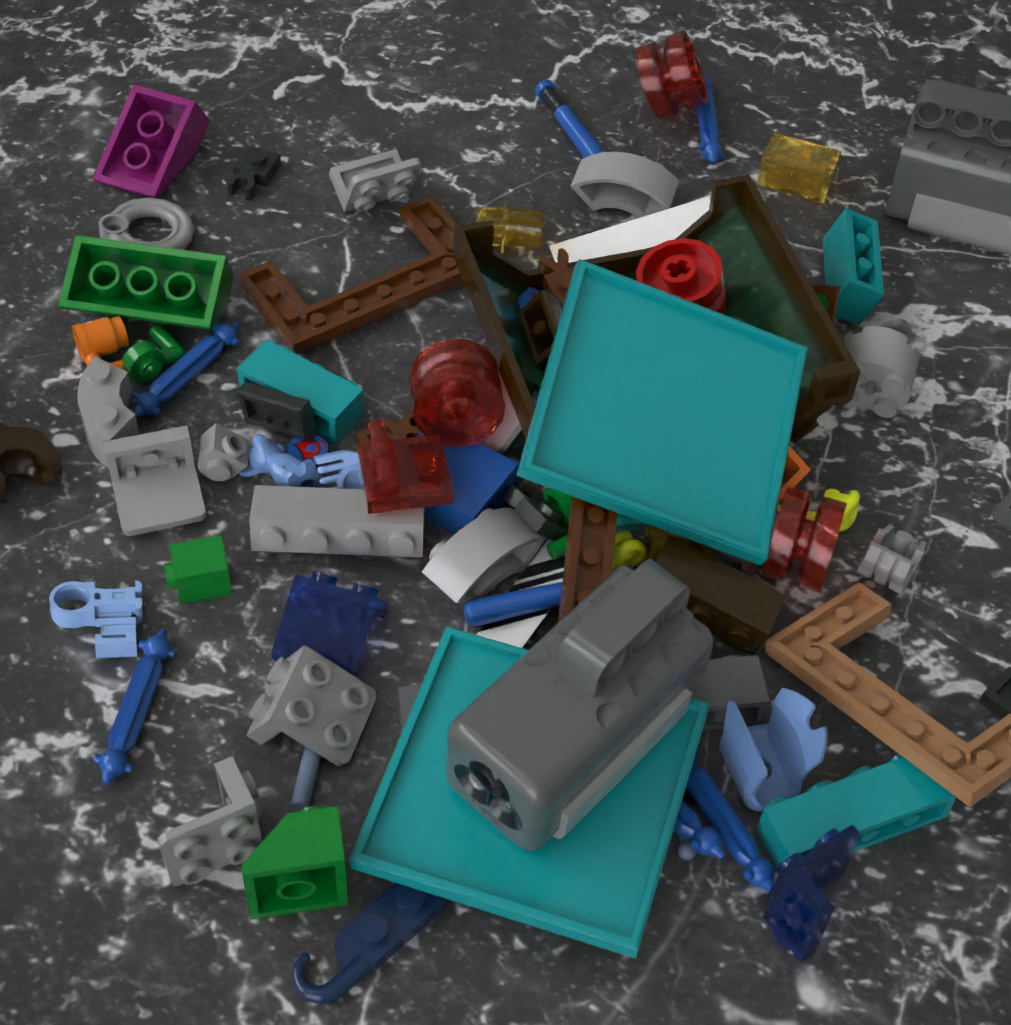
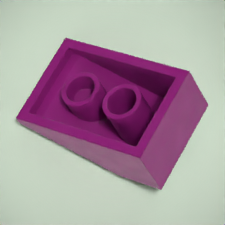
M133 84L92 179L97 183L145 197L159 198L197 153L210 123L209 118L196 101Z

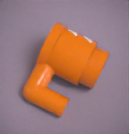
M106 316L72 325V333L81 360L87 366L95 356L101 359L102 356L116 353L120 348L129 346L127 332L120 316L113 318ZM122 360L110 363L124 370Z

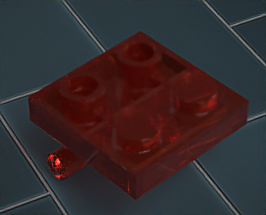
M375 419L369 423L371 440L369 443L357 444L358 461L368 514L454 504V490L440 434L392 440L387 435L383 420Z

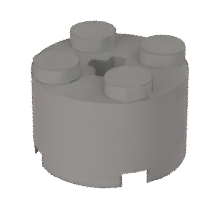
M866 326L861 333L852 335L853 331L844 336L843 341L860 369V375L853 399L843 407L853 408L858 406L873 410L876 415L882 418H892L897 414V410L905 406L910 399L920 359L919 351L916 346L913 350L907 344L908 337L891 328Z

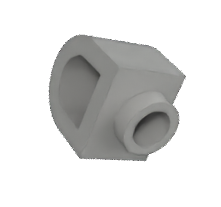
M215 423L200 438L198 470L202 475L213 481H225L233 478L248 466L250 440Z

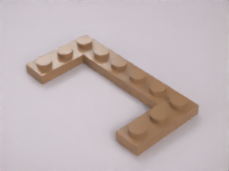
M858 582L765 641V653L967 806H973L1011 778V713L972 741L966 743L839 651L840 648L890 617L891 603L862 583Z

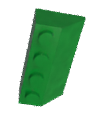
M76 235L58 307L66 310L212 330L227 310L234 273L227 257L223 255Z

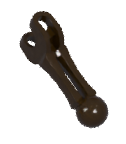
M0 422L1 506L7 503L5 499V479L16 475L30 476L43 485L62 477L61 456L56 447L39 430L27 427H7Z

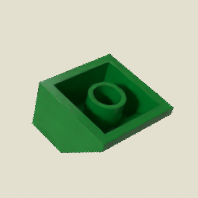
M315 805L305 807L299 812L287 813L241 865L250 920L348 905L345 858L338 806L325 808Z

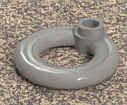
M150 197L132 199L125 202L110 214L101 217L98 223L99 236L102 239L185 250L190 245L195 230L191 216L179 205L165 199ZM142 217H156L167 221L172 227V232L168 237L160 241H141L129 234V224Z

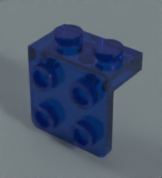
M313 571L311 578L295 574L272 648V658L275 661L280 657L287 659L306 645L357 678L374 618H385L389 602L377 598L378 589L354 583L352 590L336 586L338 578Z
M854 825L847 827L841 832L836 828L828 831L816 842L813 850L804 856H801L800 853L789 856L776 870L778 876L775 885L768 892L770 898L763 917L772 927V933L779 945L787 951L791 950L800 962L816 952L835 909L820 890L844 873L860 836V832Z

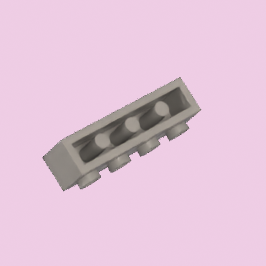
M255 485L249 517L251 551L423 557L425 492Z

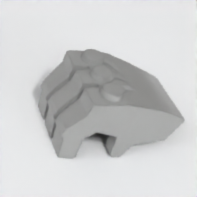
M889 524L884 529H878L863 556L857 572L868 578L874 575V581L883 586L889 583V589L902 594L909 585L920 563L927 543L921 541L918 545L912 542L913 537L911 534L905 531L894 533V526Z

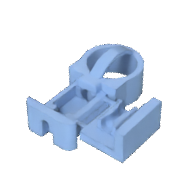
M135 580V587L120 589L95 588V582L70 581L56 586L51 591L49 597L50 613L52 620L57 625L64 628L101 627V634H95L96 658L137 657L136 624L143 621L142 583ZM73 599L87 603L84 607L76 610H65L58 607L61 603Z

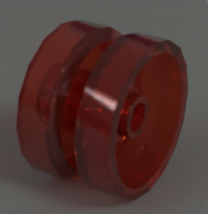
M680 31L667 36L664 49L655 41L637 47L636 62L642 87L648 103L658 119L663 120L677 115L681 103L690 110L707 104L708 92L704 73L696 49L687 32Z
M452 338L436 342L419 353L411 365L409 375L412 411L418 430L433 442L453 447L476 444L492 435L503 421L506 406L497 362L488 349L471 340Z
M788 486L780 511H776L768 558L765 561L762 576L783 582L790 575L794 559H802L797 578L799 587L821 593L847 502L825 497L820 501L813 521L807 519L812 501L810 492Z

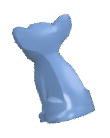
M262 434L253 436V446L248 451L249 464L240 472V476L250 477L259 473H270L278 486L326 488V484L322 485L319 482L322 476L316 470L314 462L309 459L302 462L292 455L287 454L284 446L275 444L270 439L267 440Z

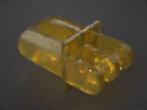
M504 201L503 208L486 206L478 209L477 222L493 221V246H501V253L504 252V246L542 247L544 243L542 231L545 223L544 212L506 209L507 201Z

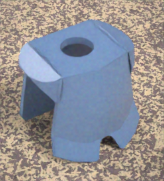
M782 687L773 701L769 723L746 726L734 700L727 702L719 752L724 759L744 805L751 810L762 812L763 808L770 801L780 796H788L789 798L798 796L805 777L823 761L827 748V727L824 726L816 730L811 728L809 720L816 706L810 699L798 692ZM764 763H766L771 770V775L767 779L766 777L768 774Z

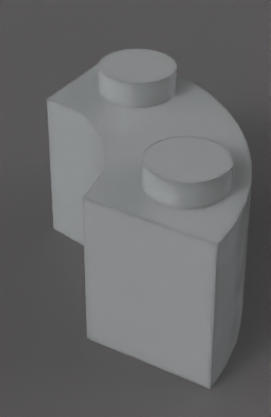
M601 152L581 159L571 188L593 211L603 208H616L629 212L636 218L669 209L679 180L662 164L645 157L625 152Z
M95 356L80 378L77 398L87 443L95 457L108 468L103 442L139 435L136 416L130 411L134 406L128 372Z
M488 508L481 512L476 519L460 529L448 541L443 540L436 544L430 552V561L422 573L456 604H465L467 601L486 597L502 580L512 574L523 572L546 537L536 533L512 508H499L496 510Z

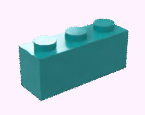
M845 208L823 237L825 285L840 287L835 317L860 325L884 296L878 221Z
M267 339L237 367L239 387L244 382L310 400L317 429L316 435L336 446L365 416L363 388L351 380H345L333 374L318 363H312L300 357L289 348L281 347Z

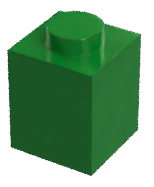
M221 535L169 545L172 562L164 563L168 589L177 588L180 605L232 595L229 570Z

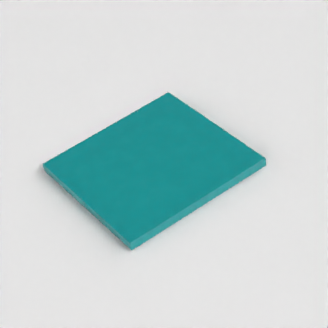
M579 259L573 270L516 476L752 563L762 565L768 558L808 347Z
M446 626L349 857V868L636 959L710 703L691 698L686 714L562 839L551 837L538 850L528 851L517 846L460 797L449 785L446 777L447 738L450 724L528 650Z

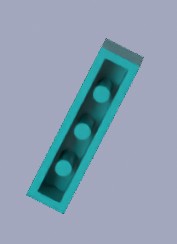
M897 754L886 764L875 768L870 766L860 767L850 773L847 778L830 783V781L819 782L810 787L806 793L792 798L780 796L773 799L763 808L756 831L781 877L784 879L946 818L957 797L900 754Z

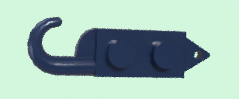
M394 883L339 930V934L335 938L334 950L338 963L343 969L326 984L320 986L312 985L305 979L304 970L310 961L308 953H303L295 961L291 975L292 984L297 994L306 1001L316 1004L331 1003L341 998L369 972L374 973L445 910L446 900L433 894Z

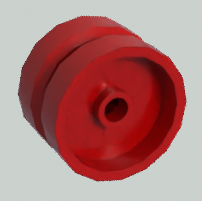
M674 239L651 248L641 258L636 270L638 282L723 315L725 314L727 301L721 258L713 247L700 240Z

